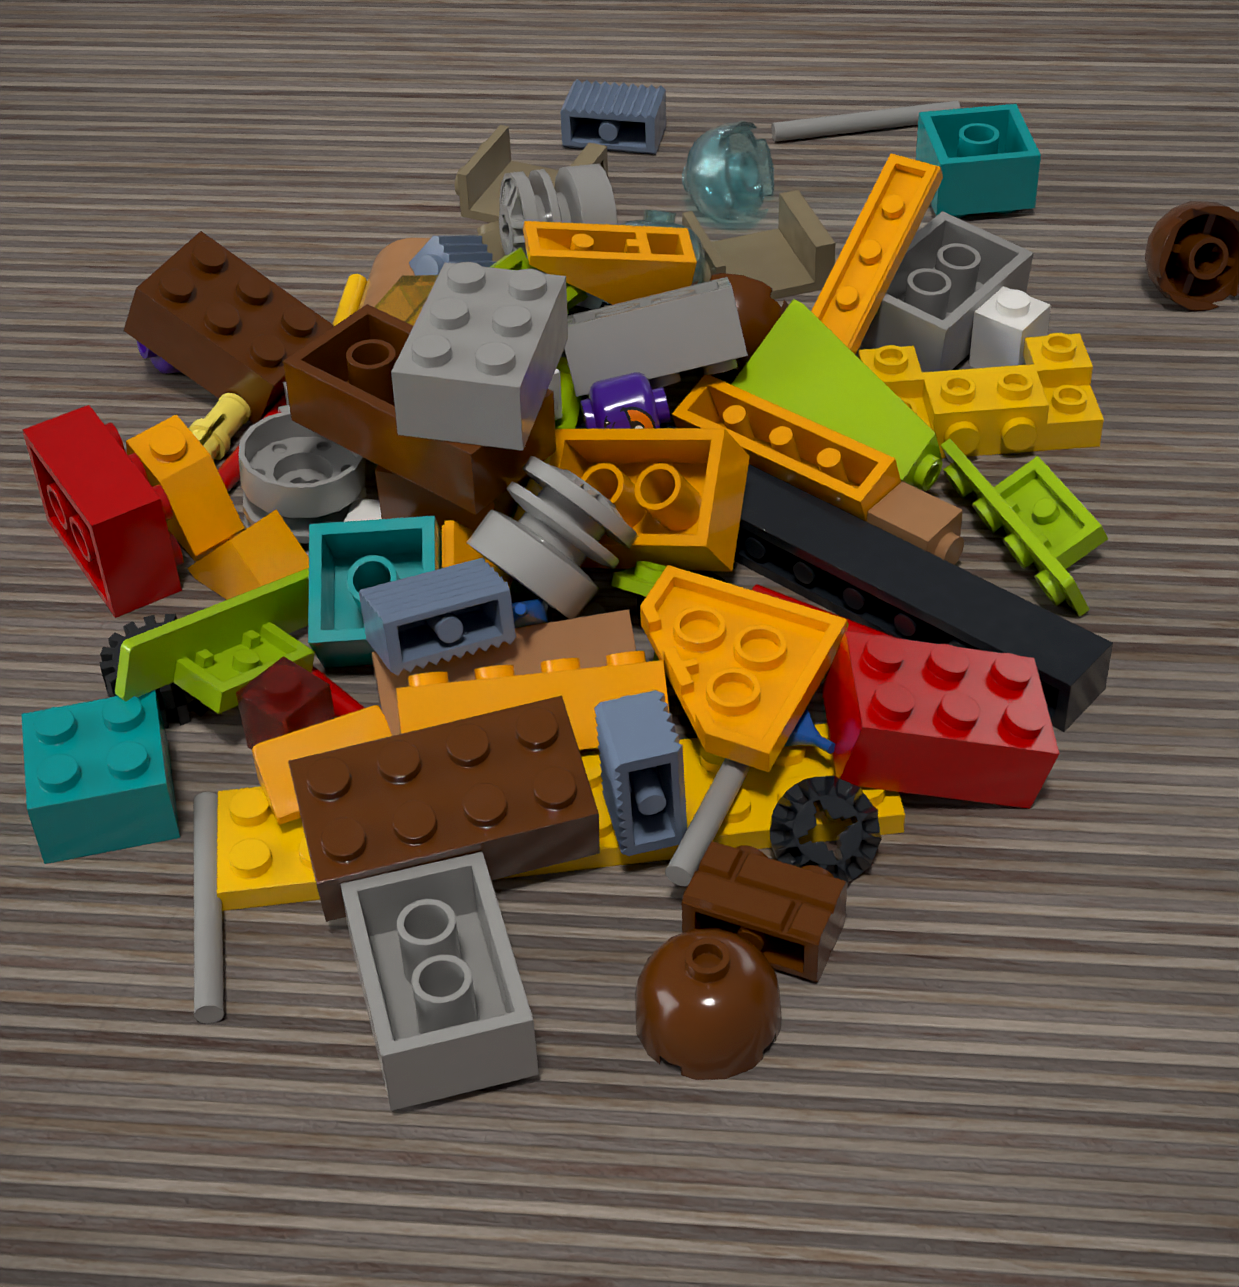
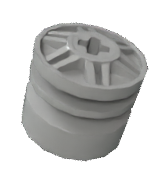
M600 164L559 168L555 178V186H553L551 178L545 169L533 170L530 172L529 177L523 171L504 174L499 198V229L505 256L521 247L528 258L523 234L524 221L618 225L612 186L606 171Z
M290 410L265 417L250 426L240 439L238 456L241 488L243 489L244 529H247L277 509L309 557V524L344 522L352 503L357 498L366 499L365 458L292 421Z
M530 456L522 470L543 489L535 496L524 487L512 481L507 487V491L526 512L519 521H516L500 512L490 510L467 541V544L530 592L544 599L548 605L568 619L578 618L599 590L580 566L588 557L603 566L614 569L620 561L599 543L600 539L606 534L622 546L630 548L637 539L638 534L624 521L616 506L587 482L567 469L557 468L546 464L534 456Z

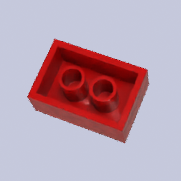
M87 405L22 429L47 521L115 618L182 591L177 566L183 564L184 560L176 538L171 531H168L166 521L173 518V510L168 496L161 485H150L147 473L136 453L127 455L120 434L112 422L104 424L91 406Z
M845 631L822 686L830 741L836 744L833 752L836 777L859 787L1028 809L1032 807L1060 754L1034 658L1011 653L961 648L949 644H933L892 638L886 635Z

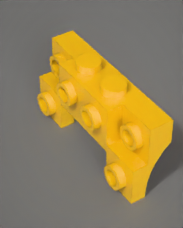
M1052 333L1047 336L1025 337L1023 357L1026 365L922 372L914 346L899 347L886 345L877 349L858 350V358L936 433L942 459L947 457L940 445L949 438L966 457L1100 447L1104 418L1090 385L1093 365L1080 333Z

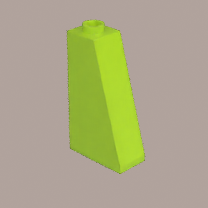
M795 299L792 300L731 384L894 457L901 482L903 481L920 490H929L941 472L943 462L936 433L803 303Z

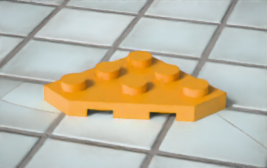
M667 565L640 605L641 626L658 659L663 660L665 673L705 752L769 772L831 666L843 635L847 631V619Z

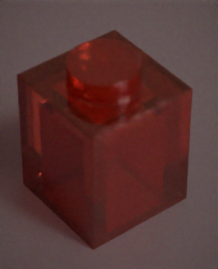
M284 656L236 692L247 747L251 750L258 743L335 718L330 684Z

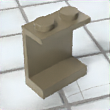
M499 125L492 135L480 145L478 151L457 172L455 192L460 198L461 217L489 223L499 221L500 188L505 173L523 171L529 177L531 171L545 169L551 178L553 186H555V178L559 170L511 161L509 126ZM589 142L570 166L600 164L608 176L607 146Z
M799 190L779 193V225L777 229L713 242L710 241L692 211L682 213V228H688L697 261L693 279L694 282L698 280V284L710 281L713 274L744 275L762 281L773 288L771 298L775 300L822 290L835 265L836 243Z

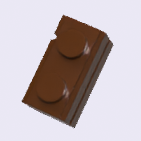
M711 841L700 862L699 871H695L683 894L682 933L692 929L718 928L739 934L765 955L772 968L819 982L829 960L830 952L834 949L844 927L848 882L835 878L830 872L818 866L807 865L800 868L770 859L762 851L752 846L741 845L734 848Z

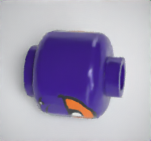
M640 372L597 381L590 387L589 399L581 400L587 429L660 428V424L671 422L663 387L652 389L647 377Z

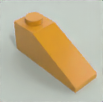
M524 221L523 225L529 265L547 274L566 276V283L612 305L692 285L697 261L688 228Z

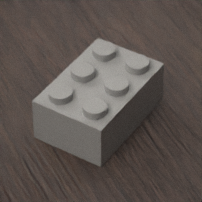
M942 211L915 234L861 345L868 349H877L886 345L899 347L914 346L922 372L952 370L970 354L974 312L1003 286L1026 293L1034 253Z
M445 262L391 371L398 435L523 451L568 340L566 276L544 274L535 269L517 271L482 267L473 262L457 264Z
M728 277L567 316L568 340L564 349L576 397L589 394L592 384L600 380L640 372L647 377L651 388H658L681 381L680 372L702 367L704 375L717 374L736 368V358L748 356L733 289Z
M483 852L340 884L350 940L391 1111L539 1075L534 1020Z

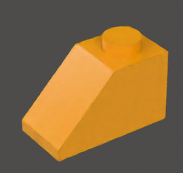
M177 414L126 440L127 455L132 453L138 455L145 468L150 485L155 486L159 484L166 492L173 510V518L166 521L167 527L195 563L245 530L210 453Z
M276 509L187 569L196 580L228 600L309 568V557Z

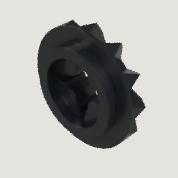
M836 776L807 778L792 786L777 802L770 821V841L778 861L800 868L807 865L818 866L830 872L835 878L848 883L871 866L882 840L878 821V809L872 805L861 787L839 779ZM815 802L820 812L824 811L828 820L840 818L843 821L850 818L852 821L851 825L844 827L845 831L836 836V843L838 845L836 852L839 860H836L833 850L829 851L823 841L816 843L809 841L800 844L798 838L807 835L808 831L817 825L814 815L817 811L813 804Z

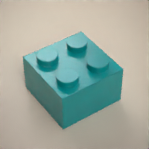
M1017 104L919 112L916 160L940 166L943 174V179L931 201L936 216L942 211L956 218H961L968 214L988 212L1008 214L1016 210L1035 208L1041 154Z
M435 516L309 524L308 644L315 651L317 658L324 668L373 665L372 652H375V650L366 640L359 591L441 569L442 532Z
M155 690L139 697L133 696L128 701L115 696L21 714L27 812L44 864L180 838L169 743Z

